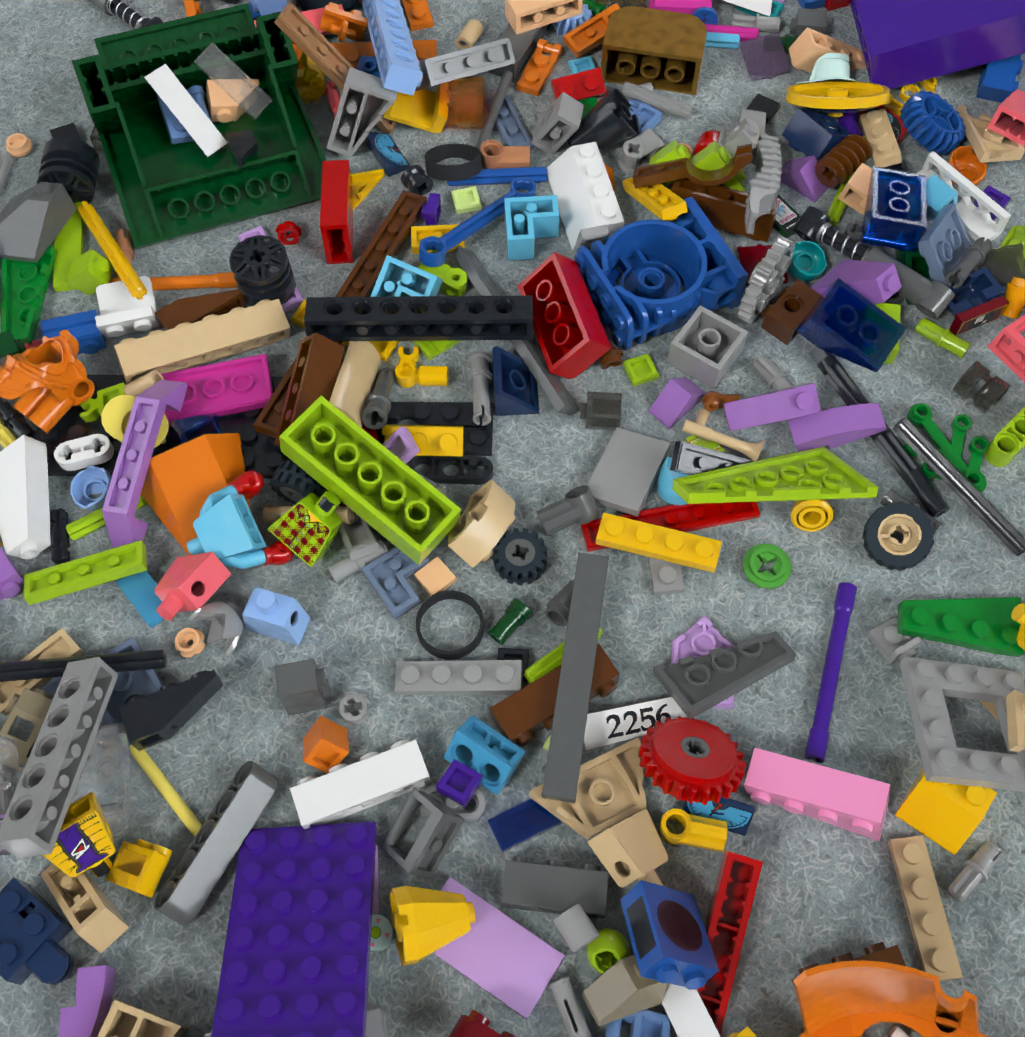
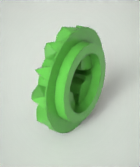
M755 545L744 556L742 571L745 572L748 582L751 581L756 584L758 589L764 587L773 590L775 587L783 586L790 577L792 570L790 558L781 548L775 545ZM760 561H763L765 564L775 561L771 569L773 573L769 571L759 573L762 566Z

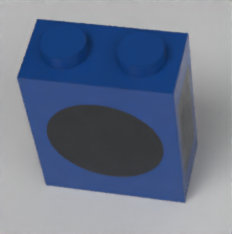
M641 880L620 899L641 977L696 990L703 987L707 980L719 971L695 895Z

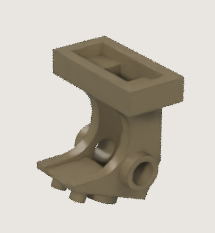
M25 688L21 695L15 693L5 709V712L10 713L0 731L1 762L21 771L24 770L52 702V696L49 693L34 688L33 691ZM18 717L35 723L27 741L9 734Z

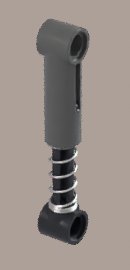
M89 0L109 16L117 17L118 20L124 22L132 30L164 23L157 16L152 19L146 16L142 17L139 11L135 12L134 8L128 6L127 2L123 0Z
M808 206L792 227V230L804 241L821 242L822 245H829L832 251L841 252L842 257H849L851 260L894 263L902 286L896 293L913 303L918 310L930 318L937 319L955 297L953 291L936 280L931 281L876 247L872 250L870 248L866 249L860 245V241L856 243L850 239V235L846 237L840 233V229H833L832 224L829 223L830 219L813 206Z

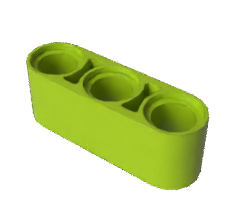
M1025 407L990 443L989 448L985 452V457L991 465L1004 467L1025 448Z

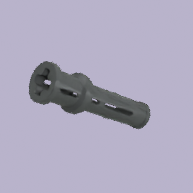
M387 368L379 370L374 391L366 399V408L362 412L361 419L363 424L370 429H381L388 421V413L391 409L389 396L395 380V373L392 369H389L388 374H385Z

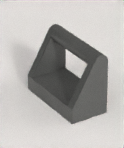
M414 787L381 844V848L409 874L431 879L465 819L429 794ZM422 803L432 813L410 852L406 853L396 845L419 804Z

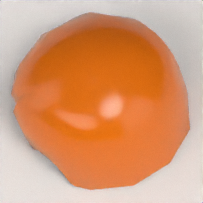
M961 146L951 153L948 163L977 186L986 175V163L978 160L972 146ZM951 180V182H952L953 184H955V185L958 186V184H957L956 182H954L953 180Z

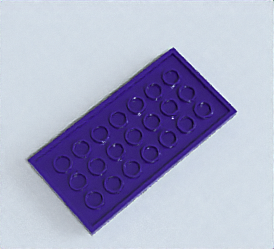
M375 821L310 825L311 827L305 830L302 826L250 830L239 847L211 1037H365L377 839Z

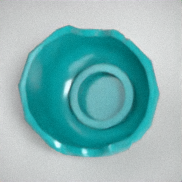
M812 241L797 242L794 245V254L787 270L792 277L800 281H811L818 278L828 264L825 252L819 244Z

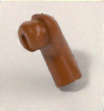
M709 391L704 394L702 403L706 410L715 411L718 408H724L723 403L739 400L740 398L739 394H721Z

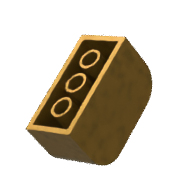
M628 6L616 10L609 18L603 42L601 71L604 82L623 85L625 82L635 85L651 82L653 89L696 95L707 35L705 24L696 16L686 13Z

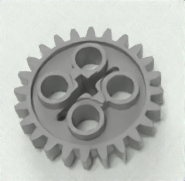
M781 236V238H778L773 243L771 249H768L766 257L762 258V261L757 264L748 282L750 285L745 290L741 300L742 304L739 307L738 318L752 324L765 309L771 298L776 296L785 279L783 275L791 263L795 242Z

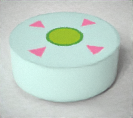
M374 914L372 915L370 951L380 952L391 944L394 930L386 917Z

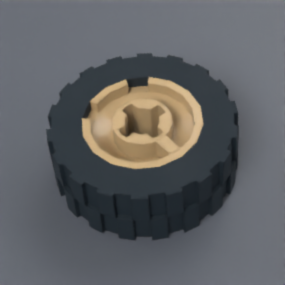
M891 502L887 503L884 507L876 509L869 517L862 534V539H864L863 546L869 553L868 556L871 559L873 558L876 564L885 566L889 570L898 569V571L915 567L928 556L934 544L933 535L935 532L931 526L932 521L930 518H927L922 509L919 510L915 507L916 505L911 503L897 502L892 504ZM896 531L901 532L904 536L900 543L894 537L891 538L892 534Z

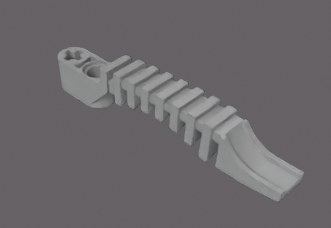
M741 109L738 123L747 117L749 120H753L761 131L757 146L753 148L752 155L754 158L751 161V164L757 165L755 171L759 173H757V180H750V194L745 200V203H747L745 229L746 233L753 235L755 220L762 215L770 214L771 209L775 207L781 181L782 164L780 163L782 157H780V144H778L779 137L769 136L765 133L766 112Z

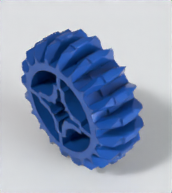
M922 90L916 92L906 101L900 111V118L903 121L902 125L908 130L907 134H910L913 137V141H917L920 147H925L928 152L934 151L936 154L945 155L954 150L966 135V127L963 124V119L958 115L959 112L955 111L953 105L947 103L946 99L943 100L939 94L934 95L931 91L926 92Z

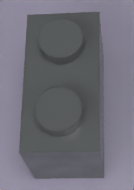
M314 658L274 666L278 698L288 715L327 708L326 698H331L329 680L325 677L324 669H318Z

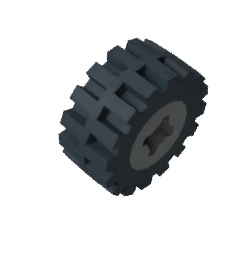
M288 460L287 462L282 461L269 483L272 487L271 489L277 492L278 496L285 498L284 500L290 501L293 504H297L310 493H314L317 497L321 498L327 490L297 464Z

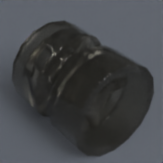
M976 361L958 380L953 391L965 400L971 398L973 400L972 405L982 413L987 414L990 411V406L992 404L995 406L1011 385L999 376L991 377V370ZM982 381L985 384L977 392L974 388Z

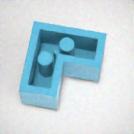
M557 195L504 198L508 260L534 259L535 238L558 237L559 209Z
M387 255L370 297L437 296L443 279Z

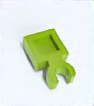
M123 382L97 391L98 398H89L87 401L80 403L84 410H88L80 413V417L85 422L96 420L101 416L104 406L111 399L119 395H126L124 392L126 384Z

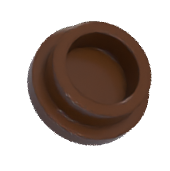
M611 346V349L596 361L601 365L602 369H607L610 366L621 365L624 354L621 349Z

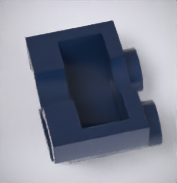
M985 266L977 271L973 270L961 287L953 289L955 283L949 287L955 294V297L948 304L947 309L955 318L958 313L988 302L995 297L1002 296L1005 290Z

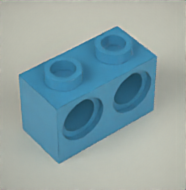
M472 715L456 730L443 758L450 763L455 759L482 774L483 781L481 785L495 795H498L514 776L526 751Z

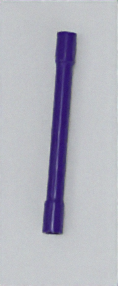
M847 582L838 584L834 604L835 613L813 724L809 731L804 756L808 760L811 757H815L816 762L823 763L825 760L830 719L849 619L853 612L857 587L854 584Z

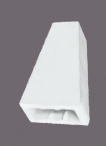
M22 435L0 452V535L6 554L27 560L37 557L40 552L51 545L47 447L41 441Z

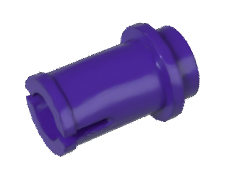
M843 113V116L838 118V123L849 132L864 136L857 123L858 117L855 113Z

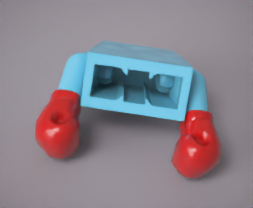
M254 470L243 472L234 481L229 482L227 487L208 496L199 512L200 517L193 522V527L198 537L187 542V548L191 555L213 552L224 566L240 569L258 565L280 566L287 564L293 559L294 552L280 540L271 544L270 547L266 546L246 500L258 495L264 487V478L259 472Z

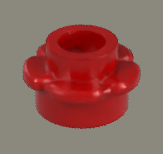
M285 221L276 227L278 240L283 245H295L298 243L302 230L300 226H296L295 222Z

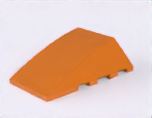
M239 433L204 434L158 454L150 460L141 496L187 555H191L187 548V542L198 537L193 527V522L200 517L199 512L208 496L227 487L229 482L234 481L240 474L245 472V462L242 456V443ZM246 500V502H247V504H248V506H249V509H250V511H251V513H252V510H251V508H250V502H249V500Z

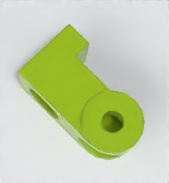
M421 263L418 267L443 279L439 292L447 296H464L467 293V274L464 270L451 268V266L445 263L438 267H428Z

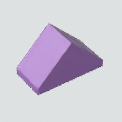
M814 155L789 160L781 167L780 182L813 202H816L829 188L823 185L815 174L817 160Z
M687 377L671 378L650 408L649 413L670 429L702 400L706 392Z

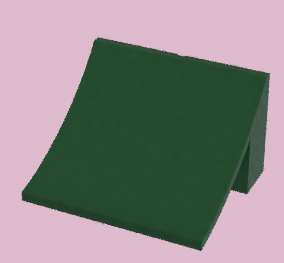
M246 3L95 38L94 41L99 53L98 55L72 60L89 114L99 134L136 250L321 200L322 165L326 158L296 87L298 60L291 38L274 23L281 11L256 17L255 27L249 5ZM166 64L186 90L195 85L203 87L207 110V80L259 79L257 100L237 121L227 123L212 122L226 141V134L251 128L259 150L253 156L249 155L244 160L245 165L243 167H238L228 143L208 157L195 141L171 144L157 101V93L144 77Z

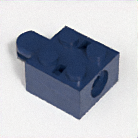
M15 877L0 891V976L7 982L22 985L31 974L45 984L57 985L62 983L71 974L74 963L71 956L59 943L73 927L28 883Z

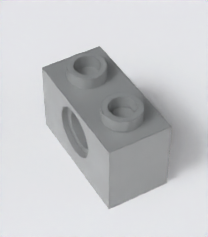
M563 92L536 121L531 144L547 153L554 154L579 128L584 104Z

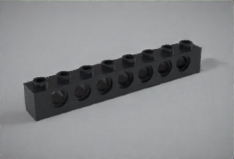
M532 295L307 297L304 326L306 336L318 333L332 341L533 340Z

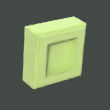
M476 186L451 191L457 214L482 210Z

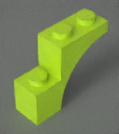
M674 139L650 157L649 165L687 157L691 164L699 169L711 171L721 169L731 161L732 157L725 146L720 147L715 140L690 158L691 155L688 149L683 144L679 145ZM742 169L730 180L722 184L731 189L745 191L746 174ZM674 181L664 182L661 184L666 186Z

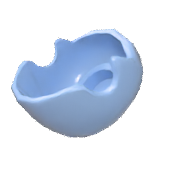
M91 465L79 472L71 481L70 494L75 504L86 510L102 508L112 475L104 468ZM97 493H102L100 497L95 499L90 498L88 496Z

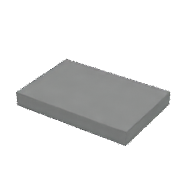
M617 427L587 484L596 504L638 517L671 449L670 443Z

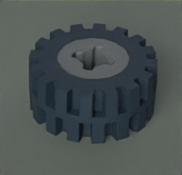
M515 528L512 534L506 531L504 537L499 540L493 549L495 570L502 579H507V583L513 584V582H516L517 585H523L524 582H527V584H531L534 579L538 580L546 569L547 547L544 546L542 537L538 539V534L534 531L531 534L528 533L526 528H523L522 532Z

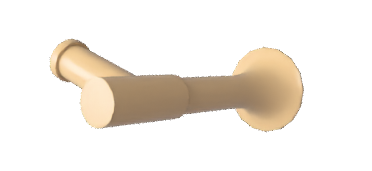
M706 409L698 410L695 422L686 419L682 429L683 432L737 450L749 457L750 460L757 461L765 439L758 443H748L706 427L705 424L710 416L709 411Z

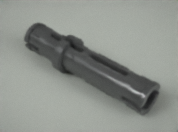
M980 237L973 246H969L964 251L962 259L945 277V282L949 287L954 282L956 283L953 289L961 287L975 267H979L984 262L986 254L992 249L990 239L987 238L982 243L985 237Z

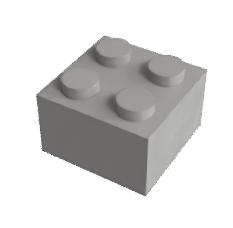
M700 305L671 342L667 363L715 389L742 353L748 331Z

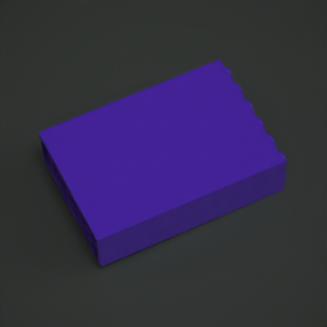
M850 0L870 83L894 89L1025 53V0Z

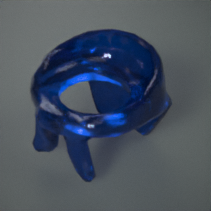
M215 413L177 419L171 423L172 428L178 433L182 444L188 442L187 435L210 423H213L218 434H222L217 422L218 415Z

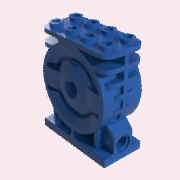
M692 196L684 199L688 212L680 214L677 219L671 221H636L623 226L613 235L605 239V246L600 240H596L591 244V252L585 246L577 248L574 259L578 264L593 304L599 311L600 321L604 327L608 326L610 328L614 344L617 347L621 346L623 350L631 348L632 339L641 344L646 341L647 335L656 337L681 328L688 322L700 305L710 311H715L724 306H728L731 310L740 305L748 273ZM617 266H619L622 272L624 273L621 278V283L618 286H616V283L620 277V272L616 269ZM681 282H682L683 287H684V293H682V294H680V292H681Z

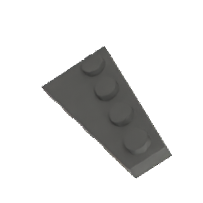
M775 631L740 641L735 647L728 649L719 647L709 650V654L704 656L681 658L679 663L665 667L664 664L654 666L653 674L691 720L793 662L796 653Z

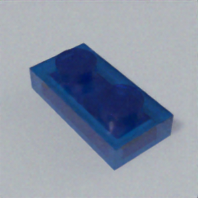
M530 799L489 819L488 824L501 852L504 853L561 825L562 821L533 799Z

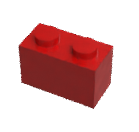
M601 67L556 78L551 81L554 101L563 92L577 101L594 96L598 98L606 94Z

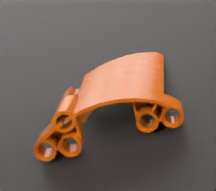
M840 961L807 969L793 980L805 1030L799 1037H861L863 1032L870 1026L880 1022L900 1023L913 1029L921 1037H988L980 1032L978 1000L975 995L964 989L961 997L952 998L941 989L938 976L912 967L878 961ZM943 1027L948 1028V1033L941 1031Z

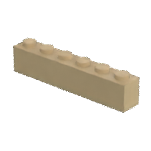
M265 299L251 307H236L223 315H208L202 321L195 323L184 322L170 330H155L142 338H127L114 345L125 381L128 384L153 370L164 374L189 369L279 342L290 337V325L280 300L275 299L271 301L270 299Z

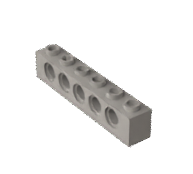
M100 657L69 662L51 702L0 826V847L17 858L52 854L118 678V674Z

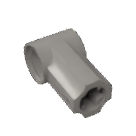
M580 903L569 908L553 921L560 932L559 939L565 948H570L573 953L581 950L600 935Z

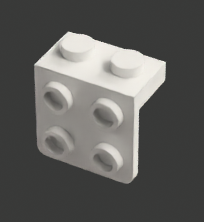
M139 277L147 289V294L143 296L142 300L132 297L122 281L99 285L96 288L101 315L95 316L97 328L106 338L119 337L124 334L160 327L155 315L157 307L149 277Z

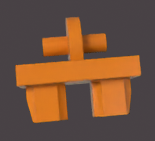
M329 2L328 5H325L319 29L338 35L339 42H344L345 37L361 42L368 24V18L363 17L360 11L352 10L346 12L341 10L338 4Z

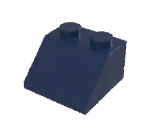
M798 108L782 136L789 141L788 145L792 149L801 151L806 155L805 157L814 155L818 162L847 135L852 133L831 116H828L826 112Z

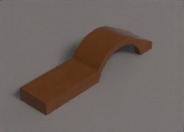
M752 143L737 146L735 156L721 169L711 171L699 169L691 164L687 157L635 168L633 175L635 188L684 178H688L691 182L701 186H717L730 180L753 160Z

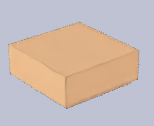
M438 556L414 574L415 579L430 596L446 590L457 581V577Z

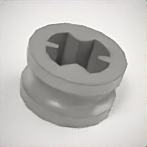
M349 694L340 701L339 713L347 724L357 725L364 722L367 718L369 707L365 698L361 695ZM355 702L357 706H363L362 710L358 709L359 715L352 716L350 712L345 713L346 708L350 709L349 704Z

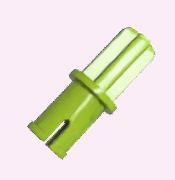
M922 318L915 327V332L934 342L936 348L940 346L960 359L971 345L970 342L968 343L949 332V328L945 330L926 318Z

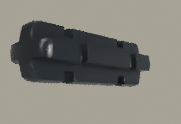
M62 508L54 509L50 512V522H52L50 525L51 547H53L51 550V560L56 565L70 561V551H67V548L70 547L69 535L66 531L68 513Z

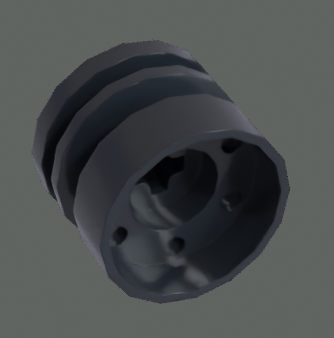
M64 136L52 138L46 142L43 150L37 184L40 182L63 184L73 203L87 201L89 204L92 202L95 194L96 178L100 167L99 155L93 147L79 139Z
M252 236L239 242L232 250L229 259L230 268L237 282L238 289L243 293L245 302L248 305L254 306L259 301L270 299L271 301L279 299L281 305L288 302L294 294L296 282L286 249L279 240L271 236Z

